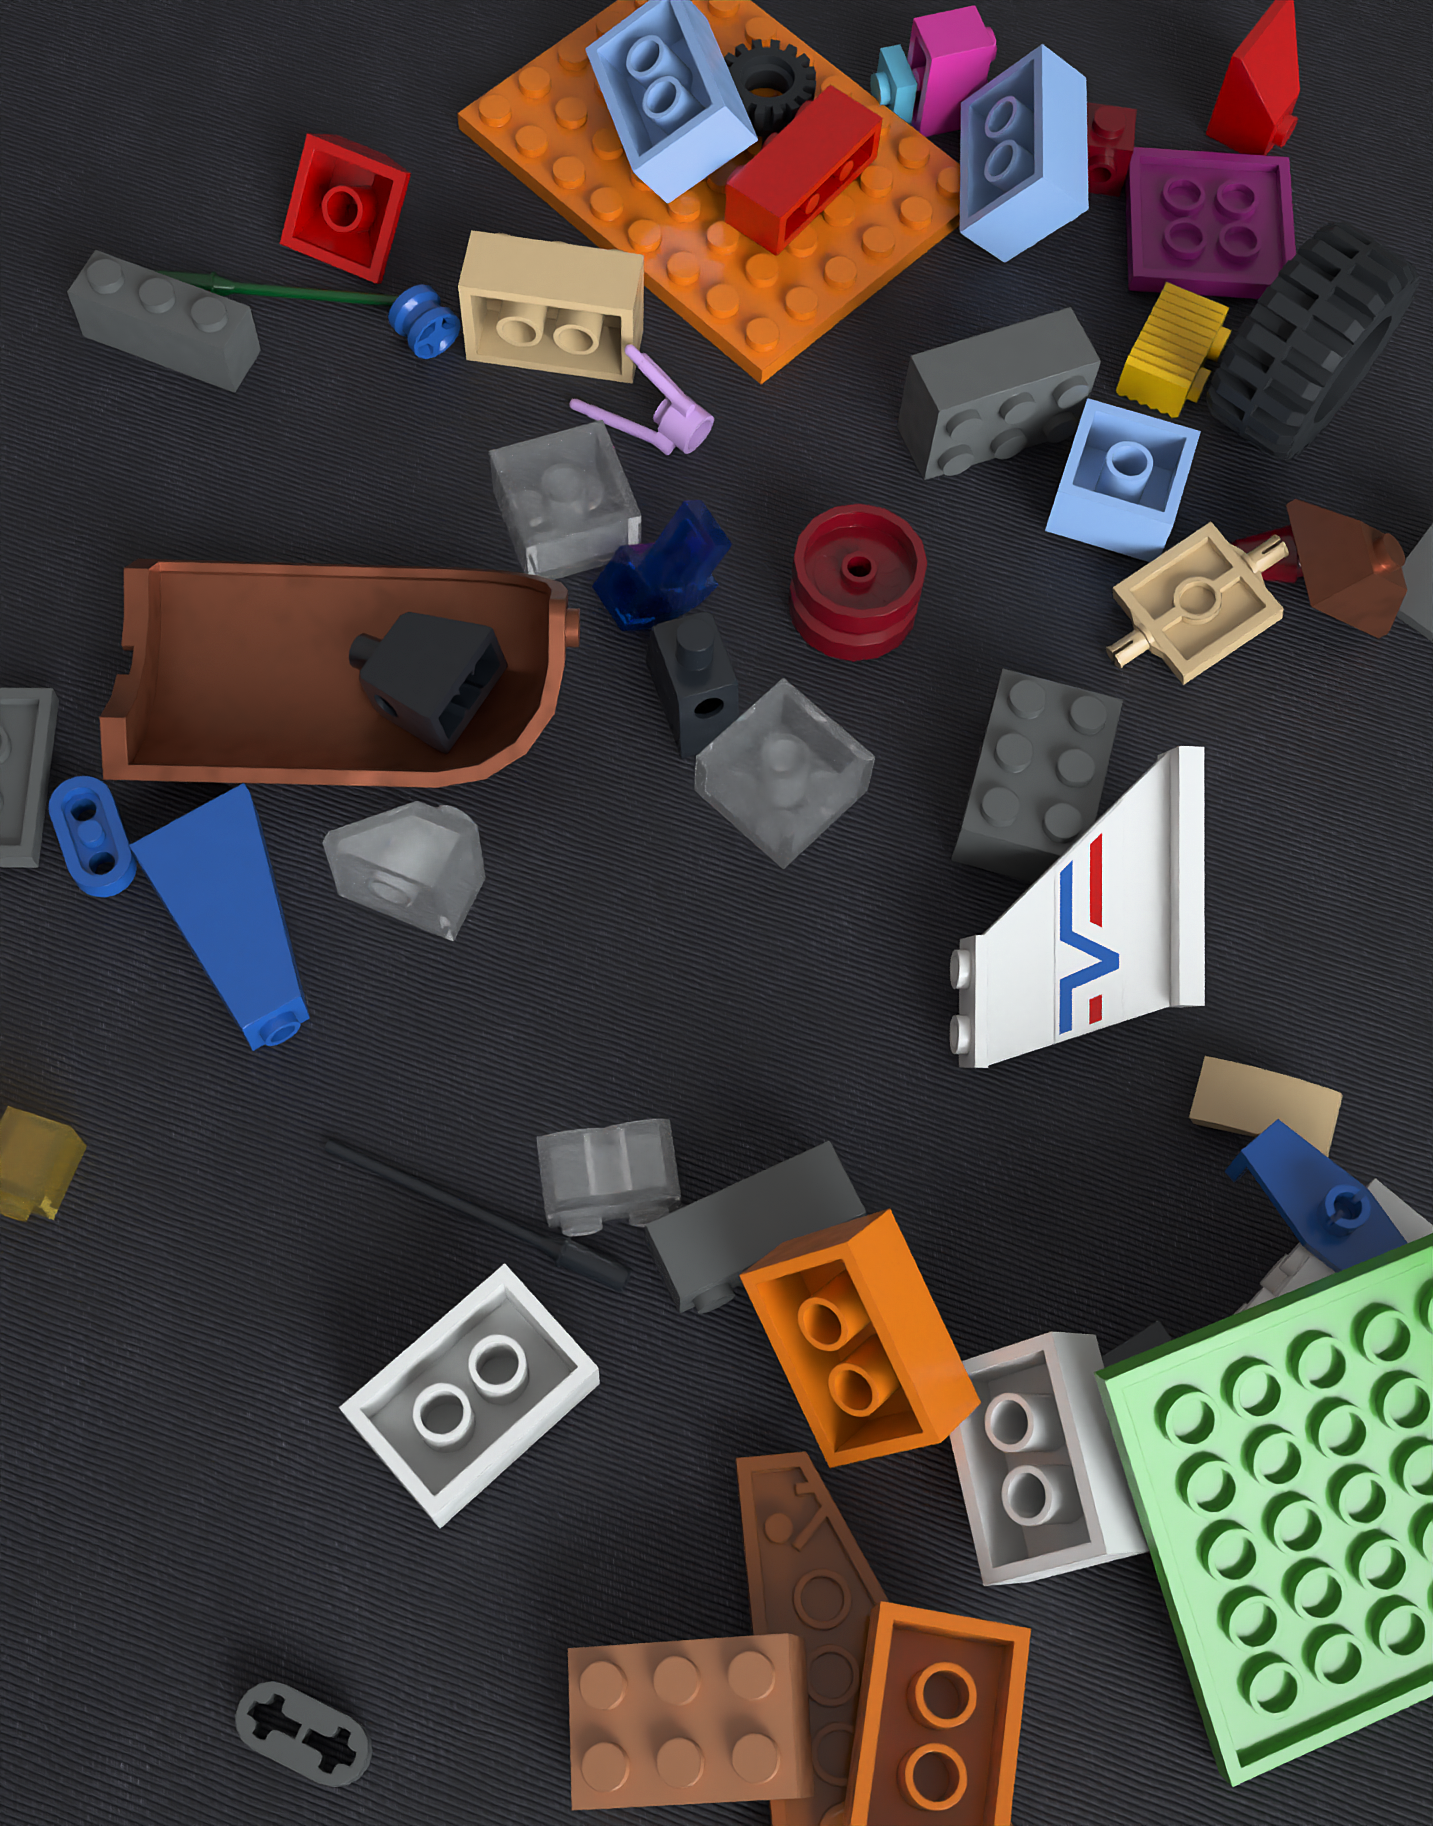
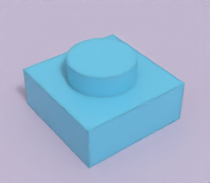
M901 44L880 48L877 73L871 75L872 96L878 100L880 105H885L910 124L917 90L916 79Z

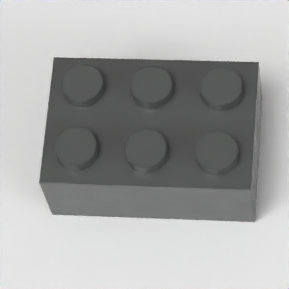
M1071 307L910 356L897 428L924 480L943 474L947 476L957 475L968 469L971 465L994 458L1007 459L1015 456L1025 448L1047 441L1050 443L1061 442L1077 432L1101 360Z
M1002 669L991 703L951 861L1034 883L1095 823L1123 699Z

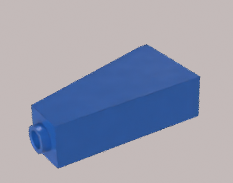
M242 783L130 844L129 847L142 872L252 1051L265 1044L267 1046H274L288 1040L300 1029L301 1023L308 1020L310 1016L261 822L250 792Z

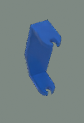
M1279 1119L1243 1148L1225 1170V1173L1233 1182H1236L1249 1170L1302 1246L1336 1273L1407 1244L1405 1238L1367 1187Z

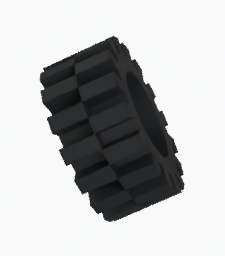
M761 39L752 40L751 50H748L742 43L735 47V56L728 52L724 57L756 136L762 138V145L772 133H780L794 119L804 102L815 99L816 71L814 66L809 67L810 59L803 53L796 58L797 47L788 44L785 51L779 49L780 41L771 39L770 47H762ZM758 88H770L781 92L782 95L777 97H761L749 91Z

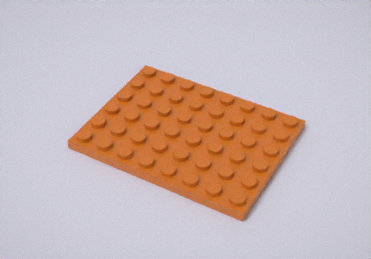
M617 0L458 112L459 129L600 249H618L628 253L644 255V286L758 383L763 384L960 225V164L885 105H880L875 97L751 0H691L708 19L723 57L728 52L735 56V47L742 43L748 50H751L752 40L761 39L762 47H770L771 39L779 40V49L785 51L788 44L797 47L796 58L805 53L810 59L809 67L814 66L815 98L831 84L883 118L877 158L780 254L775 256L725 222L726 195L724 194V187L726 181L736 167L739 165L745 166L760 152L762 147L761 137H757L758 141L669 204L633 173L585 50L586 47L649 1ZM758 88L749 91L761 97H777L782 95L781 92L770 88Z

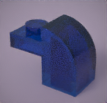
M685 500L655 543L620 545L592 588L621 631L652 628L659 623L673 620L694 609L715 590L719 584L711 573L733 544L702 500Z

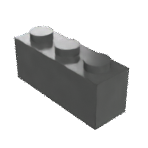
M98 250L94 251L67 291L84 337L234 393L261 351L250 306Z
M827 1141L645 1224V1243L679 1314L693 1307H696L698 1314H703L717 1309L735 1297L733 1288L743 1284L739 1275L783 1242L864 1217L866 1210L831 1142Z

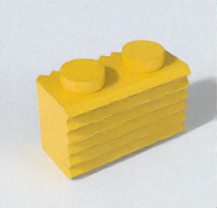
M1166 282L1125 362L1116 389L1118 395H1126L1130 401L1137 400L1140 405L1147 404L1150 409L1157 408L1161 414L1168 413L1171 418L1179 416L1187 399L1197 403L1211 374V370L1203 368L1207 358L1218 362L1232 330L1222 326L1230 307Z

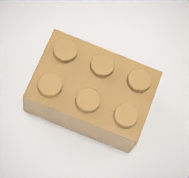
M471 230L458 283L466 360L633 384L636 364L625 354L624 349L626 345L632 344L640 350L644 319V255L628 253L618 249L607 250L572 245L561 241L550 242L515 237L504 233L494 234Z

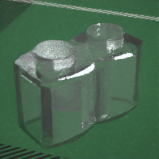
M647 1119L616 1124L606 1128L567 1130L536 1138L548 1227L562 1228L563 1235L583 1236L593 1234L603 1229L602 1222L615 1218H629L630 1225L643 1227L645 1224L669 1214V1212L682 1208L670 1119Z

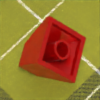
M1275 0L1231 57L1205 135L1241 154L1266 156L1274 145L1282 148L1297 124L1298 117L1292 115L1300 93L1294 0Z
M307 133L280 244L373 283L381 284L411 173L387 155L341 136Z

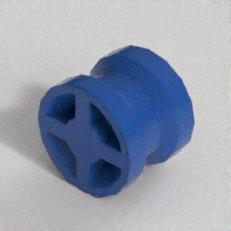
M424 284L413 286L404 291L395 300L388 315L391 327L400 336L408 337L409 348L422 359L436 357L447 350L457 338L461 328L459 318L450 308L441 307L439 295L429 285Z

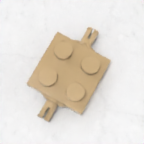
M1209 522L1113 587V598L1131 619L1134 630L1113 645L1106 647V652L1111 661L1115 660V666L1121 669L1125 664L1146 650H1150L1151 653L1163 659L1183 685L1282 619L1284 609L1265 587L1261 573L1289 555L1287 546L1284 542L1280 543L1281 538L1274 534L1270 539L1246 554L1243 550L1230 544L1214 524Z

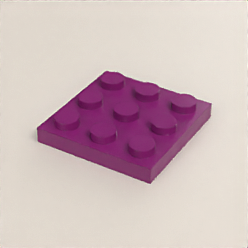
M1134 147L1125 177L1128 290L1161 293L1166 282H1169L1198 295L1259 299L1266 288L1270 287L1277 278L1279 271L1288 260H1291L1296 255L1289 157Z

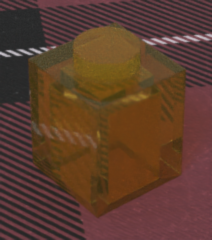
M10 1106L7 1107L0 1121V1214L24 1222L28 1220L30 1213L54 1220L87 1147L71 1126Z

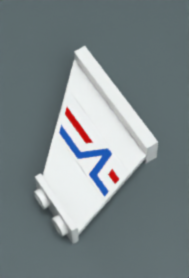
M1178 746L1159 754L1158 760L982 935L960 939V950L953 951L950 962L951 985L954 989H959V1015H953L951 1019L950 1047L953 1054H959V1068H988V1065L1166 1007L1205 1006L1204 747Z

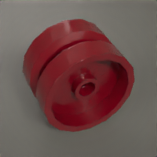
M861 503L836 506L814 517L798 537L793 558L792 580L788 598L792 623L806 643L829 657L848 661L879 658L899 647L913 629L928 562L921 538L906 520L891 511Z

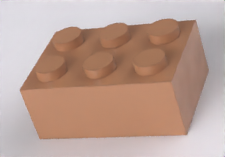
M783 1633L568 1648L572 1811L815 1797L804 1637Z

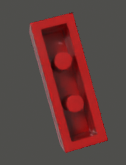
M830 84L813 101L807 100L804 102L794 119L780 133H772L762 145L760 152L745 166L739 165L732 171L724 187V194L726 195L725 222L777 256L877 158L883 118Z

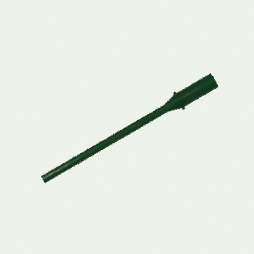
M155 270V272L220 296L245 294L392 306L400 296L233 282L218 276L213 271L211 274Z

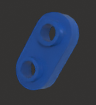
M78 776L64 781L51 795L49 814L68 871L77 886L86 894L94 897L116 895L130 885L137 870L136 858L129 847L131 843L117 803L107 785L97 778ZM89 809L96 810L95 815L91 819L86 821L77 820L83 811ZM102 863H115L110 872L103 875L95 874L97 867Z

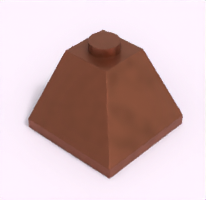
M1294 499L1286 504L1311 607L1376 638L1388 634L1407 593V586L1401 568L1405 565V555L1399 542L1391 534H1384L1360 520L1298 499Z

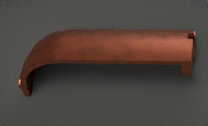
M137 559L124 567V622L121 646L123 650L133 651L132 665L129 675H116L111 698L99 717L103 780L429 788L485 780L527 754L555 714L566 660V647H579L580 609L568 608V590L561 582L538 575L503 570L429 566ZM407 612L486 625L493 628L508 667L449 753L445 754L381 716L373 708L359 681L360 670L353 668L349 663V650L358 635L367 633L383 639L399 616Z

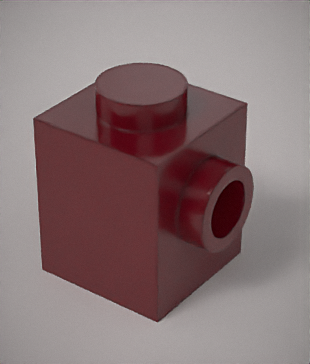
M1087 102L1088 193L1120 197L1134 151L1137 109Z

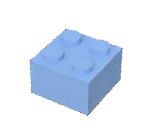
M1087 398L1045 531L1144 561H1153L1161 555L1173 527L1201 431Z

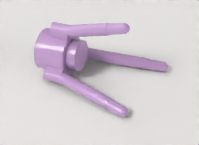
M632 344L626 345L624 349L625 354L666 396L658 406L653 417L654 422L659 425L658 432L579 399H572L569 403L571 409L647 441L665 455H669L675 447L685 454L691 453L704 441L714 423V417L686 396L658 364L646 353H640Z

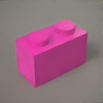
M975 5L913 19L907 61L916 79L917 90L911 123L913 128L924 137L960 130L961 102L988 83L987 77L990 63L996 58L997 45L991 27H985Z

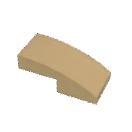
M1205 1056L1189 1118L1196 1125L1252 1137L1259 1136L1279 1119L1328 1157L1342 1094L1335 1090L1280 1073Z

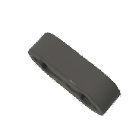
M274 1681L259 1683L246 1692L240 1700L235 1714L236 1730L246 1745L252 1750L319 1784L331 1787L349 1785L359 1779L369 1766L373 1753L372 1741L366 1728L361 1723L286 1684ZM278 1695L285 1699L282 1713L302 1725L296 1737L282 1731L272 1730L266 1739L263 1740L258 1735L262 1723L253 1716L255 1708L259 1703L272 1705ZM345 1728L351 1732L348 1746L351 1750L357 1752L355 1760L351 1766L337 1764L332 1773H328L323 1769L327 1756L322 1751L308 1745L307 1742L313 1730L326 1737L336 1738L342 1729Z

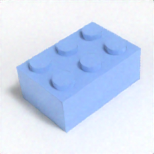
M649 0L585 48L633 173L667 204L758 141L708 19L691 0Z
M1043 44L961 102L960 233L1004 263L1089 210L1086 77Z

